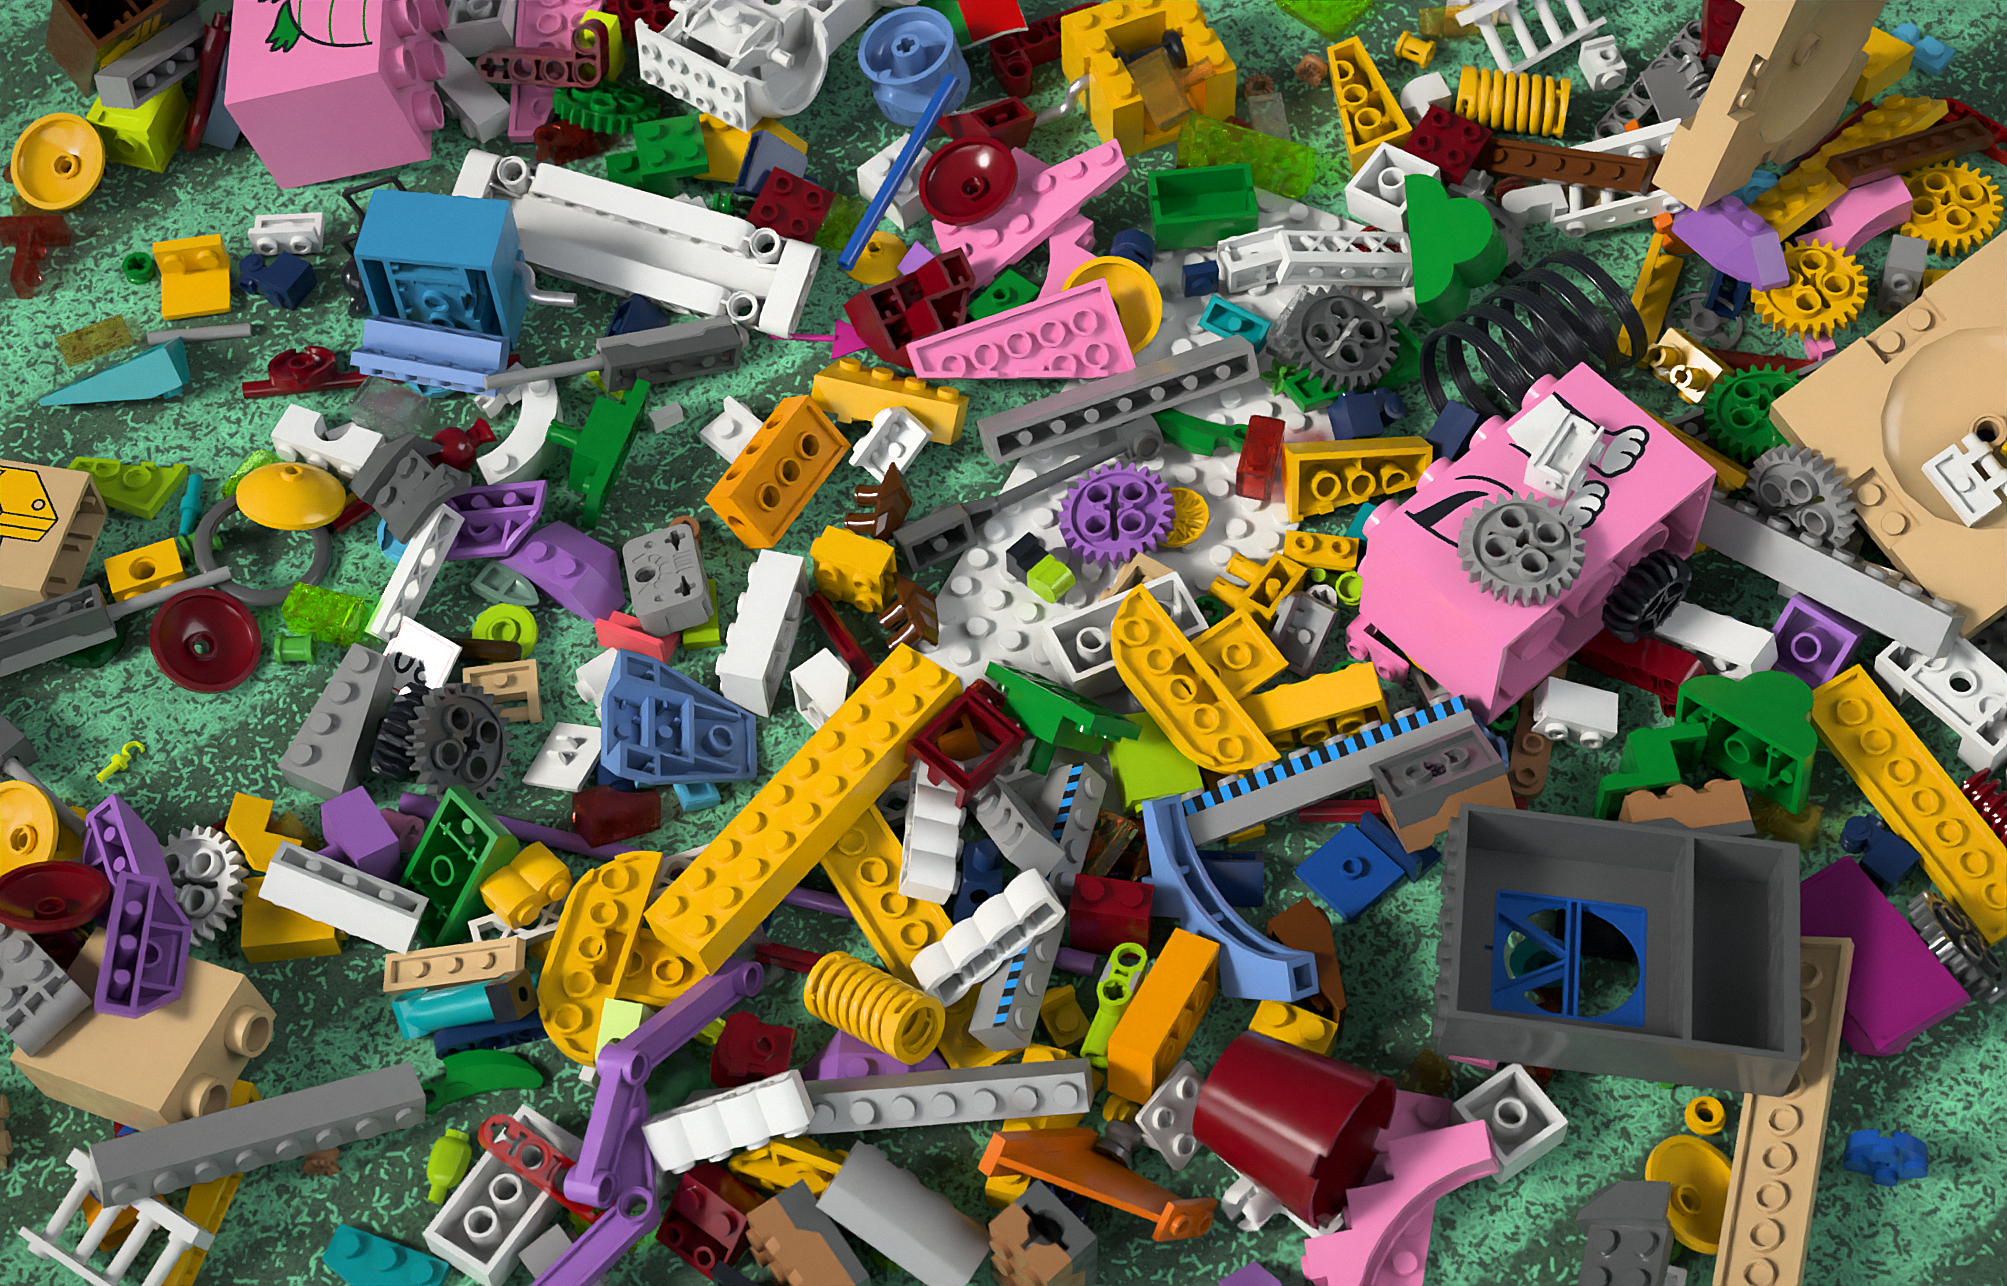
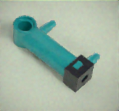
M527 968L505 972L496 979L433 991H429L428 988H420L393 998L391 1005L402 1038L405 1040L418 1038L438 1029L494 1019L496 1024L516 1021L540 1006L535 992L540 975L538 973L530 975Z

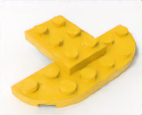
M1142 582L1134 587L1122 601L1116 613L1111 630V653L1115 667L1124 683L1173 745L1184 756L1199 766L1223 774L1254 773L1252 768L1271 760H1274L1275 764L1278 763L1281 759L1280 754L1238 702L1286 670L1289 663L1242 606L1189 642Z
M632 851L614 856L615 860L602 865L596 870L594 868L590 869L573 887L564 905L539 979L537 998L540 1006L538 1009L543 1026L554 1045L567 1057L591 1068L596 1067L595 1053L605 998L643 1004L651 1010L659 1012L707 975V973L657 939L651 929L642 928L645 918L644 913L648 909L663 864L662 852Z

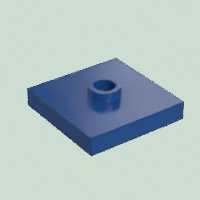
M1349 822L1296 868L1295 875L1351 925L1404 878L1405 871Z

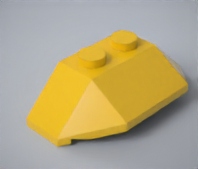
M705 112L699 116L710 172L692 176L702 180L736 183L751 133L766 130L806 155L808 143L773 118L763 117L746 133Z
M798 1136L797 1139L778 1137L770 1140L769 1143L762 1147L747 1150L731 1157L728 1166L730 1173L741 1182L776 1195L803 1179L816 1199L819 1200L825 1188L841 1168L849 1152L840 1149L832 1152L820 1148L817 1142L804 1136Z

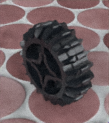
M1663 548L1650 552L1647 557L1640 558L1639 562L1635 566H1631L1630 570L1621 577L1620 582L1613 587V592L1607 597V603L1602 609L1601 620L1604 622L1603 625L1609 629L1613 636L1617 639L1620 638L1625 643L1633 644L1639 639L1644 640L1647 635H1652L1655 629L1662 626L1664 621L1671 617L1675 608L1680 606L1681 599L1686 596V590L1690 587L1692 578L1690 567L1676 553L1673 554Z
M409 682L400 690L399 695L396 696L393 705L390 707L384 724L379 731L378 739L375 742V748L370 760L372 772L379 774L384 779L394 780L399 783L407 780L412 774L409 768L416 762L415 756H406V752L414 747L412 742L405 739V736L414 735L415 730L410 727L408 721L419 719L414 711V707L425 706L422 697L424 695H433L432 688L423 684Z

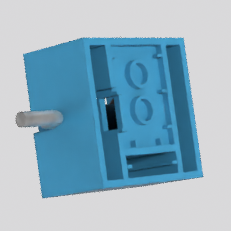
M396 189L373 190L353 253L373 315L377 314L510 337L509 351L514 352L528 300L542 305L574 308L577 305V294L542 291L535 287V274L532 268L526 264L523 250L518 249L520 238L510 201L472 198L462 195H439L429 192H406ZM477 288L480 289V299L478 297ZM467 294H470L471 298L469 301V305L467 306L465 298L467 297Z

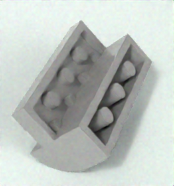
M859 1140L852 1147L841 1168L825 1188L816 1204V1207L928 1286H965L991 1247L989 1242L993 1239L986 1226L979 1219L973 1216H965L954 1208L953 1203L945 1195L939 1192H931L920 1184L918 1177L905 1168H897L886 1160V1156L880 1149L871 1144L865 1145Z

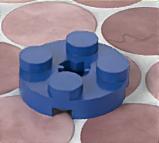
M1868 1129L1854 1132L1846 1138L1843 1152V1168L1872 1176L1874 1184L1894 1187L1898 1184V1180L1925 1178L1928 1175V1147L1922 1140L1912 1135L1894 1131L1893 1138L1879 1137L1880 1129Z

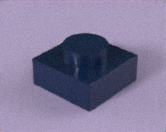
M1216 260L1182 266V290L1185 298L1205 296L1218 292L1219 268Z

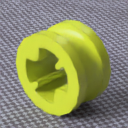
M717 1017L693 1036V1038L698 1042L715 1047L726 1022Z

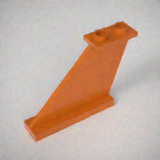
M1089 1127L994 1132L977 1168L988 1177L1028 1174L1157 1222L1158 1224L1151 1237L1157 1242L1201 1237L1210 1228L1213 1222L1212 1214L1218 1203L1213 1197L1184 1200L1109 1157L1093 1150V1147L1100 1135Z

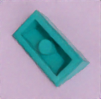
M1214 294L1198 323L1199 327L1222 338L1236 334L1241 335L1253 344L1255 354L1257 355L1260 354L1278 328L1274 323Z

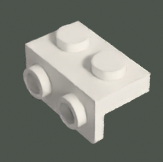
M323 213L256 215L254 228L248 230V238L254 254L270 256L281 254L283 251L290 254L321 253L325 219Z
M904 406L884 408L875 416L873 420L874 426L868 435L863 436L853 448L855 453L850 458L849 463L854 467L863 466L882 483L891 462H895L903 475L933 433Z

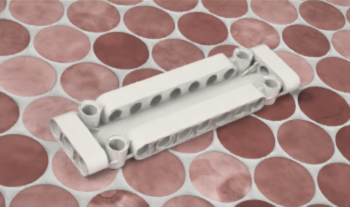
M474 148L468 152L452 196L462 195L472 198L510 201L520 238L518 249L523 250L526 264L533 271L626 298L638 293L657 307L702 320L728 315L732 323L745 330L754 329L789 340L792 338L789 334L796 331L821 258V247L778 236L770 228L757 230L753 224L740 218L550 164L540 163L536 167L526 164L517 156L504 158ZM522 172L519 179L510 181L514 173ZM765 244H775L772 251L768 253L760 252ZM747 305L753 306L750 314L738 316V312L742 307Z

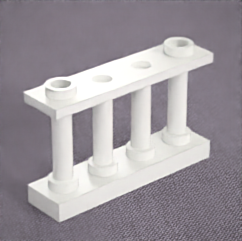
M1480 0L1455 14L1460 26L1472 22L1475 27L1479 26L1504 76L1510 70L1516 73V77H1518L1521 71L1573 41L1579 39L1581 43L1597 35L1596 28L1607 22L1605 16L1588 21L1579 0H1564L1577 28L1563 36L1547 1L1531 0L1552 42L1538 50L1516 6L1519 4L1518 0ZM1498 8L1500 12H1505L1526 55V58L1513 65L1491 22V19H1493L1491 12Z
M1677 118L1570 148L1649 159L1650 157L1665 153L1678 123L1683 120ZM1569 186V213L1553 217L1554 224L1566 237L1579 238L1587 233L1654 217L1666 212L1678 213L1685 208H1689V206L1662 189L1646 193L1645 197L1633 195V197L1615 201V192L1601 190V205L1583 209V188Z
M74 1148L66 1163L78 1170L74 1176L77 1181L44 1231L40 1233L22 1227L18 1233L31 1242L27 1249L47 1261H49L51 1256L95 1286H120L118 1282L152 1230H158L161 1225L171 1231L168 1239L171 1241L142 1286H161L185 1249L189 1251L192 1245L208 1250L216 1237L156 1196H150L135 1200L127 1205L102 1208L72 1254L57 1244L56 1241L90 1189H96L91 1173L90 1154ZM131 1205L140 1211L136 1217L139 1221L106 1272L102 1274L87 1264L122 1208L127 1209Z

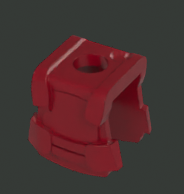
M741 1010V1013L730 1014L712 1054L710 1065L711 1083H714L717 1088L740 1087L788 1071L798 1031L785 1026H770L759 1021V1017Z

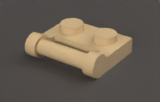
M536 659L462 668L463 683L469 682L472 684V687L482 686L484 689L483 694L493 693L494 700L492 704L528 700V706L502 709L499 714L500 718H509L510 721L508 723L530 720L531 724L543 722L539 671Z

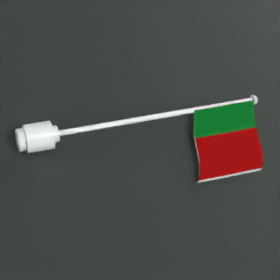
M920 0L913 5H909L910 7H928L943 14L949 20L961 50L971 48L1004 34L1029 30L1018 0Z

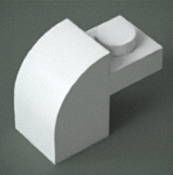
M1438 71L1415 78L1406 84L1400 95L1399 107L1414 132L1432 104L1450 111L1452 94Z

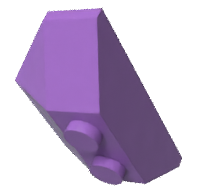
M1727 195L1697 212L1689 207L1675 213L1672 232L1714 268L1737 280L1752 283V288L1760 292L1788 286L1790 278L1777 231L1767 224L1761 216L1755 214L1744 205L1739 198Z
M538 480L470 487L466 494L458 495L445 501L444 504L464 517L465 520L444 561L509 556L541 516L548 488L547 481Z
M560 520L529 531L509 556L493 558L522 574L534 586L536 592L592 624H595L598 618L608 621L614 610L620 612L626 605L616 551Z
M111 794L86 815L85 827H88L83 842L81 863L102 872L110 883V901L107 907L95 918L97 926L107 929L120 871L159 877L167 887L166 891L174 899L176 896L156 834L119 795Z
M125 871L119 872L96 986L95 1013L137 1019L181 998L192 925L177 902L166 891L167 887L159 877Z
M839 1029L802 1068L801 1078L803 1081L946 1070L950 1069L937 1047L921 1062L913 1065L904 1064Z

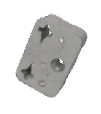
M677 524L634 538L624 545L623 557L633 609L646 635L660 638L709 621L708 616L714 615V606L710 597L703 555L689 525Z

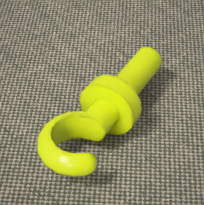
M138 741L126 743L121 750L122 755L114 754L110 758L112 763L96 775L97 780L102 783L118 769L121 771L127 769V762L131 759V755L127 751L133 746H138L141 748V753H144V745Z

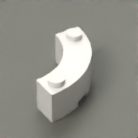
M554 378L519 384L522 396V410L516 427L499 447L487 455L476 459L485 486L534 481L553 462L559 449V444L546 441L545 436L552 419L563 423V413Z

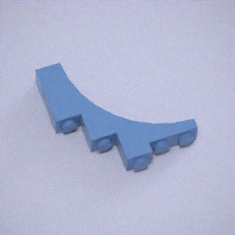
M1167 794L1142 801L1152 875L1142 878V883L1154 884V916L1179 917L1182 930L1220 944L1219 969L1223 997L1293 1002L1319 993L1314 953L1291 949L1265 937L1247 924L1227 904L1210 880L1189 833L1180 794Z

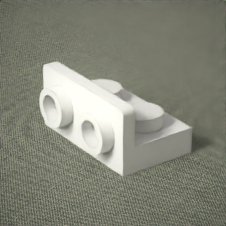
M727 396L723 400L725 411L699 433L701 440L732 464L765 421L761 422L756 418L745 403H738L732 397Z

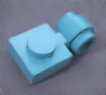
M1912 23L1900 24L1890 34L1915 47L1911 64L1934 77H1937L1948 65L1956 50L1929 35L1920 41L1919 29Z

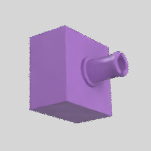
M1798 592L1791 597L1771 631L1775 636L1778 660L1771 669L1785 672L1801 679L1812 691L1844 672L1869 628Z
M357 787L320 804L324 849L315 853L392 884H399L401 880L399 840L364 787Z

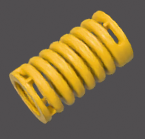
M1463 64L1455 114L1463 118L1466 117L1467 120L1474 123L1478 115V124L1485 128L1489 126L1491 120L1493 130H1499L1504 120V130L1507 132L1514 130L1517 120V132L1525 133L1529 125V132L1532 135H1537L1540 132L1543 121L1541 132L1543 136L1556 135L1557 138L1562 139L1571 78L1562 77L1559 81H1555L1552 76H1546L1542 81V77L1539 74H1533L1529 81V75L1525 72H1521L1516 77V73L1509 70L1504 76L1501 69H1495L1491 76L1489 68L1483 67L1479 73L1475 66Z
M834 951L822 957L812 968L804 987V1003L810 1014L904 1064L913 1065L928 1057L937 1046L944 1030L945 1010L940 1000L927 995L910 984L904 983L898 978H894L888 973H884L876 967H872L856 957H852L844 951Z

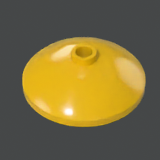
M53 113L39 118L21 134L12 153L11 175L17 191L27 202L47 211L67 210L80 204L93 193L103 175L106 156L102 138L93 125L74 114ZM70 165H72L70 171L67 173V168Z
M1103 256L1091 259L1081 264L1069 275L1061 292L1105 277L1133 356L1151 342L1159 328L1162 318V299L1157 284L1143 267L1129 259L1117 256Z
M276 462L258 467L244 476L237 486L236 501L240 510L248 518L261 525L281 530H308L324 526L337 519L345 508L346 492L343 485L322 468L300 462Z
M12 780L0 783L1 877L20 866L41 861H52L56 852L59 827L54 805L41 788L29 782Z
M1675 1135L1662 1141L1652 1150L1646 1165L1645 1180L1670 1182L1673 1187L1666 1217L1671 1221L1669 1229L1674 1234V1238L1694 1251L1708 1255H1717L1733 1164L1720 1150L1707 1141L1690 1135Z

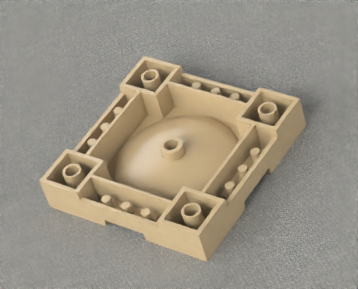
M1735 0L1745 6V9L1696 115L1678 123L1651 183L1697 212L1721 199L1723 196L1747 185L1755 168L1763 162L1773 161L1782 166L1810 151L1835 128L1870 57L1869 54L1861 49L1867 43L1870 31L1876 19L1883 11L1885 3L1891 0Z
M2005 230L1925 289L1921 297L1867 337H1860L1772 402L1769 420L1791 446L1796 443L1800 452L1806 447H1810L1813 458L1822 454L1823 464L1826 467L1832 463L1835 465L1833 471L1835 476L1844 475L1845 479L1841 483L1842 487L1852 489L1853 491L1847 496V500L1857 503V506L1850 512L1858 517V523L1898 571L1905 574L1907 581L1923 588L1921 594L1933 600L1935 597H1941L1957 605L1955 610L1966 615L1965 621L1958 633L1962 640L1964 638L1966 640L1971 639L2007 612V497L2001 489L1995 491L1994 493L2002 501L2000 507L1968 528L1923 473L1921 468L1923 464L1953 444L1965 455L1969 450L1961 440L1971 432L1977 435L1976 432L1983 429L1994 433L1996 440L1988 442L1993 449L1992 455L2004 469L2007 468V458L1999 453L2007 442V230ZM1979 463L1973 465L1985 482L1991 478Z

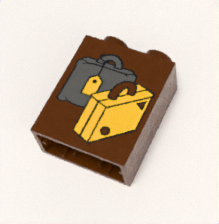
M53 0L45 48L86 99L98 92L94 74L197 9L199 0Z

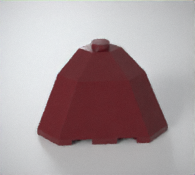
M962 247L935 256L914 272L861 291L846 302L843 307L857 336L882 361L914 370L906 345L964 325L968 310L966 304L969 292L974 288L976 276Z

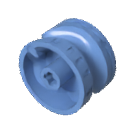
M921 6L896 9L876 20L868 28L860 41L858 49L859 64L865 77L872 80V93L879 109L892 122L905 126H916L943 78L948 73L955 75L960 80V84L944 111L948 114L952 113L966 98L971 82L970 71L962 57L961 48L949 20L937 10Z

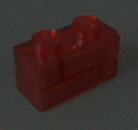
M1255 414L1250 416L1236 472L1235 495L1266 502L1271 500L1280 463L1282 443H1284L1286 421Z

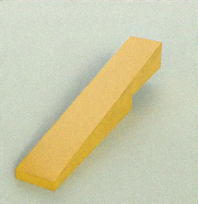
M237 1079L231 1088V1101L228 1109L261 1101L262 1097L255 1085ZM243 1172L220 1177L208 1183L191 1185L183 1215L216 1235L244 1175ZM192 1245L189 1251L185 1249L161 1286H192L209 1248L204 1250Z

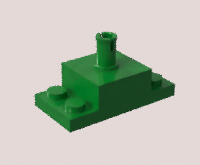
M637 378L633 389L625 390L620 403L598 396L582 430L558 422L555 419H552L545 436L546 441L573 449L567 488L584 494L578 511L584 512L582 527L595 530L644 420L650 382Z
M991 661L988 664L985 676L998 682L996 688L1008 694L1001 713L1005 717L1013 718L1023 730L1036 736L1027 763L1024 765L1026 769L1034 773L1047 776L1057 746L1100 755L1106 738L1115 742H1120L1122 737L1138 740L1143 726L1039 673Z

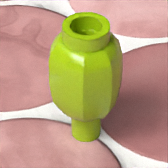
M447 1129L445 1136L435 1141L426 1170L427 1179L432 1184L427 1201L442 1205L447 1190L455 1187L462 1180L472 1154L471 1146L467 1144L470 1137L468 1134L454 1129Z

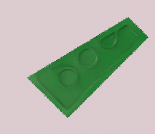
M1398 318L1394 319L1389 328L1399 332L1394 340L1400 343L1395 352L1397 355L1396 360L1385 377L1382 376L1377 385L1370 382L1367 389L1363 391L1357 384L1354 390H1358L1359 394H1365L1380 387L1390 388L1420 378L1419 357L1422 345ZM1436 361V369H1437V373H1438L1439 364H1438V362ZM1305 369L1287 379L1283 384L1284 392L1303 413L1331 406L1338 400L1340 394L1348 391L1346 386L1342 385L1339 391L1335 392L1331 382H1328L1324 388H1321V378L1318 376L1311 381L1308 380L1311 372L1309 369Z

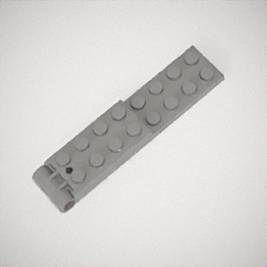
M0 923V1027L32 1058L93 1001L27 933L11 929Z

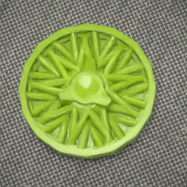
M499 603L488 608L478 617L472 628L471 639L516 641L522 646L520 660L522 661L532 653L538 642L539 628L535 617L524 606ZM483 661L484 663H487V664H489V665L499 664V663H507V662Z

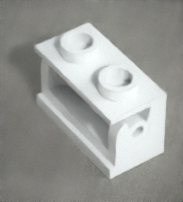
M1283 225L1262 228L1256 232L1232 236L1218 241L1217 264L1230 294L1278 281L1276 273L1283 260L1277 235L1279 230H1284Z
M1563 407L1529 458L1523 483L1565 503L1572 491L1579 492L1588 475L1586 469L1590 463L1596 465L1602 457L1606 444L1601 443L1605 427L1601 425L1597 433L1594 434L1596 431L1594 425L1571 414L1570 410Z
M1548 676L1533 692L1534 721L1537 723L1531 728V732L1545 735V737L1551 740H1566L1578 743L1586 749L1602 748L1617 734V693Z

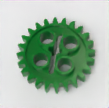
M604 78L595 86L588 88L555 87L552 108H555L556 114H561V119H570L569 124H582V129L590 127L594 129V132L603 131L611 135L613 131H616L621 135H625L626 131L634 134L632 124L659 120L661 104H658L657 98H651V93H642L643 88L633 89L630 83L623 85L618 80L607 81Z
M1766 363L1764 370L1758 371L1757 367L1751 364L1749 373H1745L1740 368H1737L1736 378L1725 374L1723 376L1724 385L1715 383L1713 385L1714 393H1707V404L1703 406L1705 430L1709 431V440H1717L1718 450L1728 447V457H1733L1740 452L1742 453V462H1746L1751 456H1756L1757 460L1772 447L1777 448L1783 443L1788 448L1791 446L1769 420L1772 402L1805 379L1799 380V370L1796 369L1790 374H1785V365H1781L1777 371H1771L1770 363Z

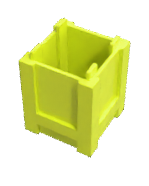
M182 79L136 109L103 107L98 95L86 116V121L93 125L102 138L105 148V161L148 169L158 173L164 172L183 138L186 116L190 105L181 86Z

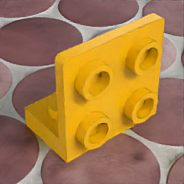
M221 233L153 242V255L161 272L162 316L164 320L231 311L230 257Z

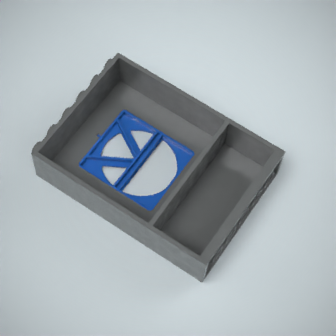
M1461 802L1458 816L1450 817L1448 837L1444 838L1442 860L1446 861V870L1442 872L1440 895H1444V902L1439 910L1438 930H1442V935L1436 950V965H1440L1439 977L1435 979L1433 1001H1438L1437 1013L1433 1014L1431 1037L1438 1038L1437 1054L1783 1097L1801 1063L1800 844ZM1565 909L1564 944L1529 922L1527 918L1547 910ZM1582 911L1601 917L1618 928L1632 944L1638 957L1640 969L1638 985L1632 996L1623 1005L1604 1015L1589 1018L1578 1016ZM1517 931L1562 961L1510 979L1504 963L1505 944L1510 933ZM1563 978L1561 1014L1543 1010L1524 997L1525 992Z

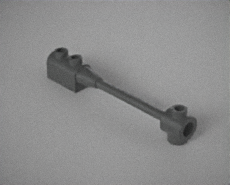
M1150 414L1122 423L1121 427L1116 429L1118 440L1000 495L960 504L957 502L948 507L940 505L932 509L930 515L918 521H904L899 525L898 530L892 532L897 550L905 564L915 574L978 545L974 531L1000 513L1003 508L1122 453L1130 461L1137 458L1144 461L1157 458L1164 446L1163 436L1158 424Z

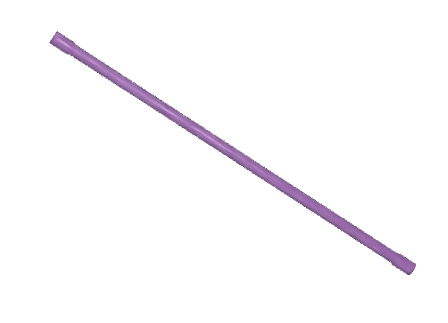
M405 791L400 798L398 810L402 814L414 815L431 821L441 802H438L436 798ZM495 815L518 840L531 843L540 841L544 846L613 861L615 860L614 856L622 853L648 851ZM663 854V858L669 857V855ZM682 868L674 869L670 876L679 877L685 870ZM795 886L781 901L854 919L842 898L830 893ZM1062 947L1058 948L1053 966L1062 971L1093 978L1098 955Z

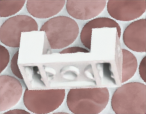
M1958 635L1948 657L1932 659L1896 640L1876 657L1872 680L1881 692L1898 706L1902 705L1913 695L1962 737L1957 756L1976 773L1988 767L1991 773L1987 777V781L2007 762V673L1965 638L1962 640ZM1954 678H1963L1970 683L1971 689L1966 692H1958L1950 686L1949 682Z

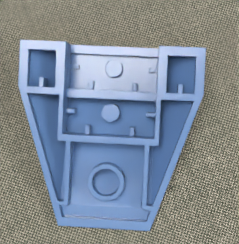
M620 648L617 652L601 702V765L616 776L650 785L754 781L757 778L756 716L660 660Z

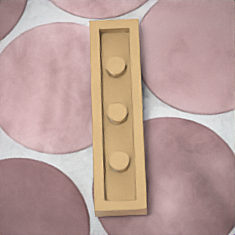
M516 936L407 951L405 955L401 953L386 954L383 992L389 995H401L420 988H428L429 991L492 980L505 972L524 969L526 940Z

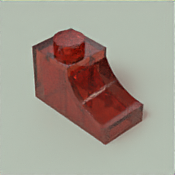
M607 784L572 793V825L591 849L660 829L661 797L655 790L644 793H627L611 789Z

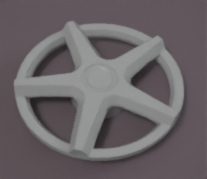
M1707 293L1688 294L1673 302L1664 318L1665 332L1670 327L1676 326V318H1671L1673 311L1681 303L1689 300L1692 310L1691 319H1680V321L1687 330L1692 332L1691 336L1701 344L1706 337H1710L1723 344L1724 346L1708 349L1716 356L1732 350L1740 341L1743 333L1741 315L1736 317L1737 331L1733 339H1731L1718 329L1720 324L1729 319L1718 317L1713 311L1703 308L1700 298H1706ZM1722 297L1715 299L1733 311V305Z

